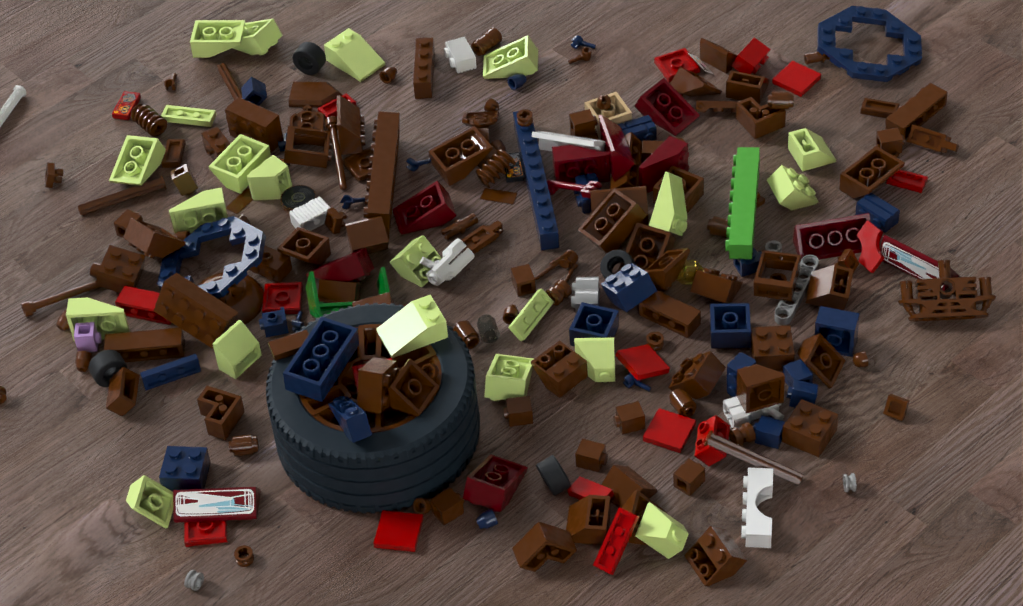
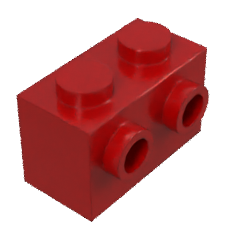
M754 37L737 55L731 66L742 73L756 74L761 68L760 64L764 65L769 59L767 55L771 49Z
M715 415L701 422L697 429L694 456L708 466L722 460L727 455V453L712 446H704L705 439L710 430L713 431V434L729 440L730 425Z

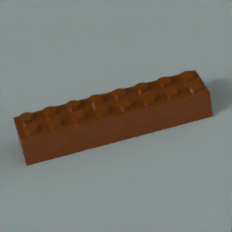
M378 111V118L374 119V129L376 131H373L372 141L375 142L371 143V154L373 156H370L369 166L372 168L368 169V179L371 180L367 181L366 191L369 194H365V205L368 206L364 207L363 217L368 219L382 216L389 240L400 140V113Z

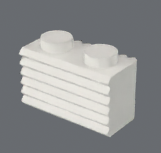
M465 37L445 42V57L449 58L451 68H455L458 74L477 68L476 56Z
M319 196L290 211L291 223L295 228L300 227L312 231L325 223L327 210L331 207Z

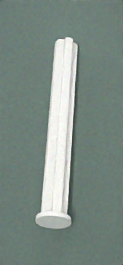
M16 85L14 87L13 93L0 109V127L20 99L27 94L22 86Z

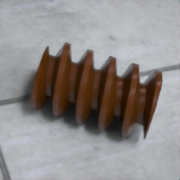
M138 104L131 112V119L153 137L161 135L167 128V120L149 105Z
M499 149L497 155L493 154L491 156L492 159H488L486 164L481 165V169L478 168L476 170L477 177L487 188H490L489 182L495 184L494 177L500 179L499 172L503 175L506 174L504 168L511 169L509 163L516 165L515 160L506 151Z

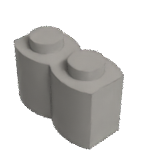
M576 277V283H572V294H575V296H571V307L575 308V314L581 302L599 306V277Z

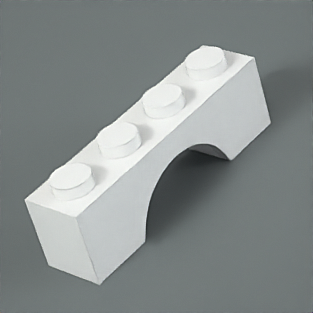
M748 468V476L743 478V488H747V492H743V505H747V509H742V521L746 522V526H742L741 538L746 539L745 547L771 548L772 518L762 514L757 506L761 502L772 498L773 468Z

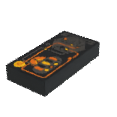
M520 152L508 153L515 160L516 165L509 163L511 169L504 168L506 183L524 181Z

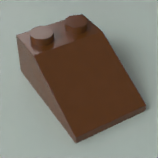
M474 126L428 152L432 166L445 182L451 186L464 179L493 148Z
M636 222L626 252L634 259L639 268L646 270L667 250H672L676 239L671 232ZM623 262L620 264L618 272L625 266Z

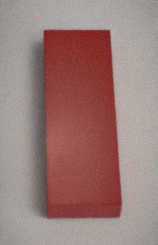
M621 507L618 508L593 566L610 575L614 574L640 516Z

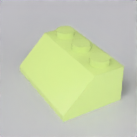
M240 134L210 164L209 169L226 188L241 194L249 186L247 175L271 157L270 147L267 144Z

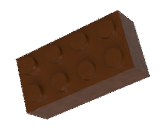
M175 273L163 282L154 308L156 313L214 349L213 343L224 334L230 326L235 324L239 314L238 311L178 273Z

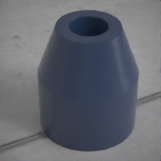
M515 74L508 77L507 80L512 90L522 87L527 81L524 74Z
M492 509L481 513L476 519L480 529L491 528L498 524Z

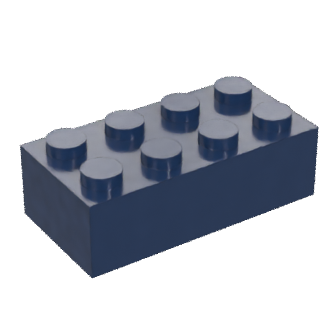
M321 316L283 373L285 390L323 402L359 346L358 328Z

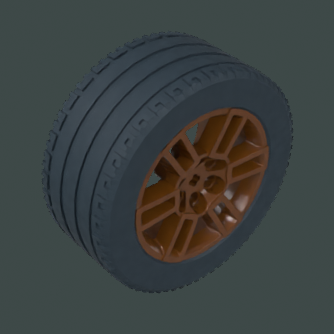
M369 303L361 306L360 304L355 307L348 306L346 309L341 308L339 311H331L330 314L323 315L325 318L358 328L359 335L358 348L323 402L285 390L283 373L296 354L272 361V366L269 368L266 380L267 407L279 459L286 474L296 487H299L302 492H306L307 496H312L313 500H319L323 505L326 503L328 507L334 506L338 510L344 509L347 512L351 510L353 513L359 511L362 513L371 512L372 514L375 512L382 513V510H402L403 507H411L417 498H432L436 493H441L443 488L449 487V484L453 483L455 478L461 475V471L466 469V465H469L470 459L473 458L476 445H478L480 413L472 358L465 342L458 336L456 331H453L451 326L447 325L448 338L392 358L397 361L399 372L410 358L420 368L428 363L435 364L438 367L439 374L433 381L440 387L419 416L410 414L404 420L385 427V419L389 418L392 414L391 402L389 407L382 413L365 411L367 419L374 414V428H370L372 436L354 443L347 438L341 426L329 421L335 418L328 403L333 402L336 397L348 396L357 404L358 391L352 367L366 364L373 357L391 358L376 329L404 308V306L401 304L395 305L394 303L390 305L386 303H373L369 305ZM318 317L315 321L309 322L307 326L301 327L300 331L307 330L308 334H310L320 318ZM428 369V370H427V372H431V373L434 372V371L431 370V369Z

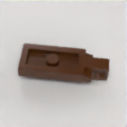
M696 101V111L705 113L708 109L713 108V112H724V109H731V112H736V103L739 101Z
M913 124L906 141L940 153H946L947 149L957 152L959 148L958 144L950 142L951 137Z
M497 220L490 226L482 225L462 239L466 247L461 253L467 248L474 254L496 240L504 231L503 224Z

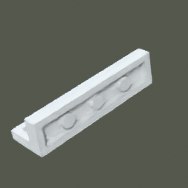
M545 131L532 132V137L539 138L538 145L540 150L552 151V147L574 145L604 151L605 141Z

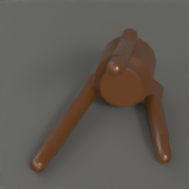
M567 250L564 254L551 261V266L539 273L535 280H538L560 264L564 269L570 268L564 280L568 282L572 273L578 267L576 264L578 255L573 250Z

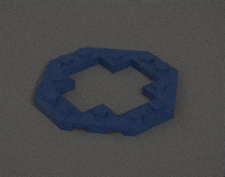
M850 6L818 23L817 51L822 55L826 54L830 57L829 61L838 68L843 67L851 78L888 82L892 80L893 76L901 75L908 71L909 67L921 64V35L885 9ZM852 22L885 26V37L902 39L903 56L887 54L886 65L853 61V50L836 48L835 31L851 33Z
M235 216L200 225L183 240L186 242L185 246L162 259L157 285L161 289L166 279L175 273H180L182 259L199 255L202 242L230 235L229 241L232 246L245 243L242 261L224 266L222 279L198 285V287L217 299L222 298L228 293V288L232 284H238L248 275L247 271L251 267H257L262 262L266 236L263 231ZM191 275L184 277L192 283L194 282Z

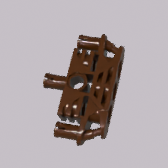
M944 260L938 261L939 278L916 280V299H913V282H900L901 300L898 303L909 313L910 317L908 320L913 322L986 318L989 315L987 309L990 307L991 302L996 299V296L992 295L991 277H986V279L985 277L978 278L980 285V296H978L977 284L975 283L976 277L951 278L950 260H945V262ZM948 285L951 288V292H944L941 286ZM977 304H982L981 310H977ZM913 307L919 308L918 314H915Z

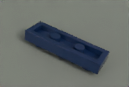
M193 354L140 372L143 386L147 391L199 373L201 368L197 355Z

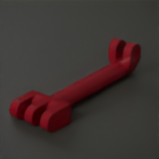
M547 180L550 195H554L559 189L579 191L582 197L591 198L590 190H599L602 187V184L597 181H590L587 185Z

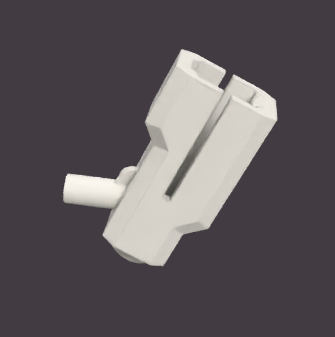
M459 238L454 240L442 252L443 258L440 261L436 260L433 262L425 257L421 258L420 264L430 268L426 276L431 284L439 286L445 280L450 281L475 257L474 253L467 248L454 259L466 247Z
M737 396L723 400V412L732 428H739L745 422L751 423L752 420L761 418L762 415H771L781 421L784 418V415L779 412V406L782 403L745 413Z

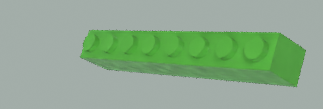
M738 147L737 155L733 156L732 177L735 178H731V189L734 190H730V201L733 202H729V214L731 215H728V226L730 227H727L726 233L729 240L725 241V251H729V259H752L760 147Z

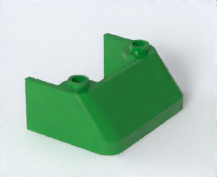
M381 267L376 283L379 295L390 292L385 267ZM309 272L306 293L312 317L315 319L320 318L324 314H330L331 311L336 312L341 308L346 309L348 306H352V302L324 303L319 301L314 272Z

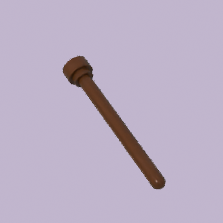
M330 116L325 119V125L331 133L339 186L341 190H346L347 184L337 132V117Z
M96 281L34 303L33 301L22 302L21 306L25 316L28 317L33 315L39 308L99 288V286H96Z

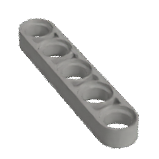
M806 255L802 258L799 276L807 275L808 278L801 279L798 276L796 287L802 290L799 292L794 291L792 301L795 302L794 304L788 305L785 303L787 300H780L774 313V320L777 324L787 325L792 321L808 290L811 272L818 270L819 260L816 256ZM812 262L815 265L807 266L805 263ZM784 313L787 314L788 317L781 318L778 315Z

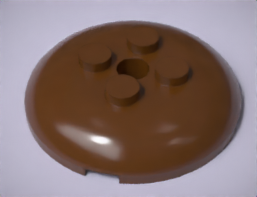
M223 272L207 277L198 285L222 279ZM247 275L238 284H232L228 288V293L218 299L239 312L236 322L241 320L244 324H247L260 313L264 292L261 285L253 277Z

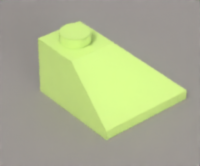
M614 337L574 338L575 352L587 360L588 377L595 382H615Z
M143 475L130 485L126 502L133 510L166 529L169 526L174 509L173 492Z
M649 502L635 536L670 559L683 550L689 533L681 523Z

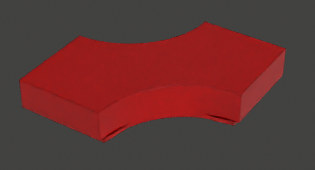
M867 220L856 235L862 245V252L858 261L867 270L874 273L885 258L880 251V239L883 231Z

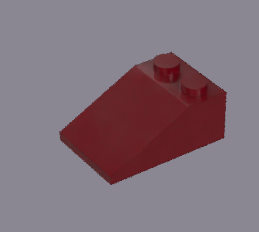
M665 78L641 95L634 106L643 116L649 115L654 124L674 136H677L700 117L697 111Z
M669 136L639 166V187L646 186L647 193L653 191L655 184L671 166L688 172V143Z
M574 145L552 147L553 174L556 181L575 183L576 176H586L590 173H596L600 183L610 181L609 152Z
M438 180L392 209L401 234L442 226L457 216L449 193Z
M364 248L316 267L311 271L314 272L316 279L347 282L355 280V282H358L371 275L370 271L374 269L367 249Z
M490 454L467 476L463 499L468 500L474 505H481L489 510L492 509L494 512H501L509 504L528 467Z

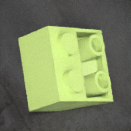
M806 128L789 132L788 149L802 172L836 162L834 155L821 136Z
M274 155L266 159L247 175L251 196L254 201L281 199L283 193L293 187L288 165Z
M781 165L767 179L779 204L790 210L818 203L815 196L816 192L808 184V178L803 174H797L792 168L788 169Z
M422 235L412 240L390 261V264L401 277L423 287L429 281L426 273L430 268L420 264L421 258L425 257L433 262L436 260L440 261L442 258L426 237Z
M241 320L230 326L213 343L219 370L234 379H237L262 356L259 342Z

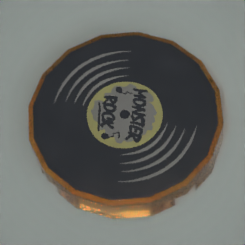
M292 186L282 193L280 199L281 206L285 211H293L294 208L308 203L310 200L317 198L315 191L309 186Z

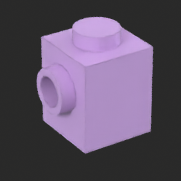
M95 322L75 323L74 340L77 350L98 351V343H101V333L97 332Z

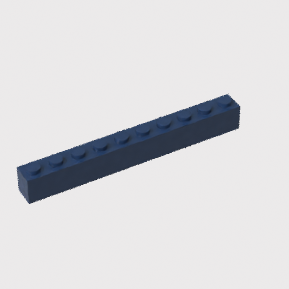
M518 111L513 112L514 130L541 251L559 248V232L537 138L532 137V132H535L534 123L526 127L520 126L517 123Z

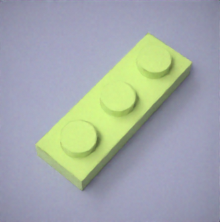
M166 105L161 116L170 123L211 127L216 118V111Z
M542 288L537 290L508 328L520 341L525 340L554 301Z

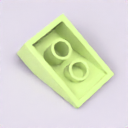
M274 19L245 23L241 45L233 49L250 55L259 54L261 56L266 54L271 46L277 44L278 39L283 35Z
M195 20L190 40L193 58H210L241 45L245 20Z
M349 28L324 44L326 61L360 82L385 66L383 59L358 33Z
M528 35L484 55V79L508 78L515 74L527 76L538 71V49Z
M127 135L109 181L111 183L142 186L160 166L166 151L165 147L158 138Z
M665 171L649 226L682 236L687 229V211L682 178Z
M222 187L202 191L169 210L174 233L183 230H189L192 233L200 225L207 222L210 223L222 218H228Z
M431 295L411 301L376 329L391 358L448 338L446 320Z
M88 297L68 299L66 317L73 340L75 323L95 322L97 332L101 333V340L105 339V334L130 332L124 309Z
M496 354L486 374L484 397L490 398L493 401L526 396L533 370L531 361L534 358Z

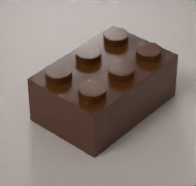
M239 97L225 108L229 133L232 137L237 138L242 134L267 144L270 147V153L278 147V141H283L278 114Z

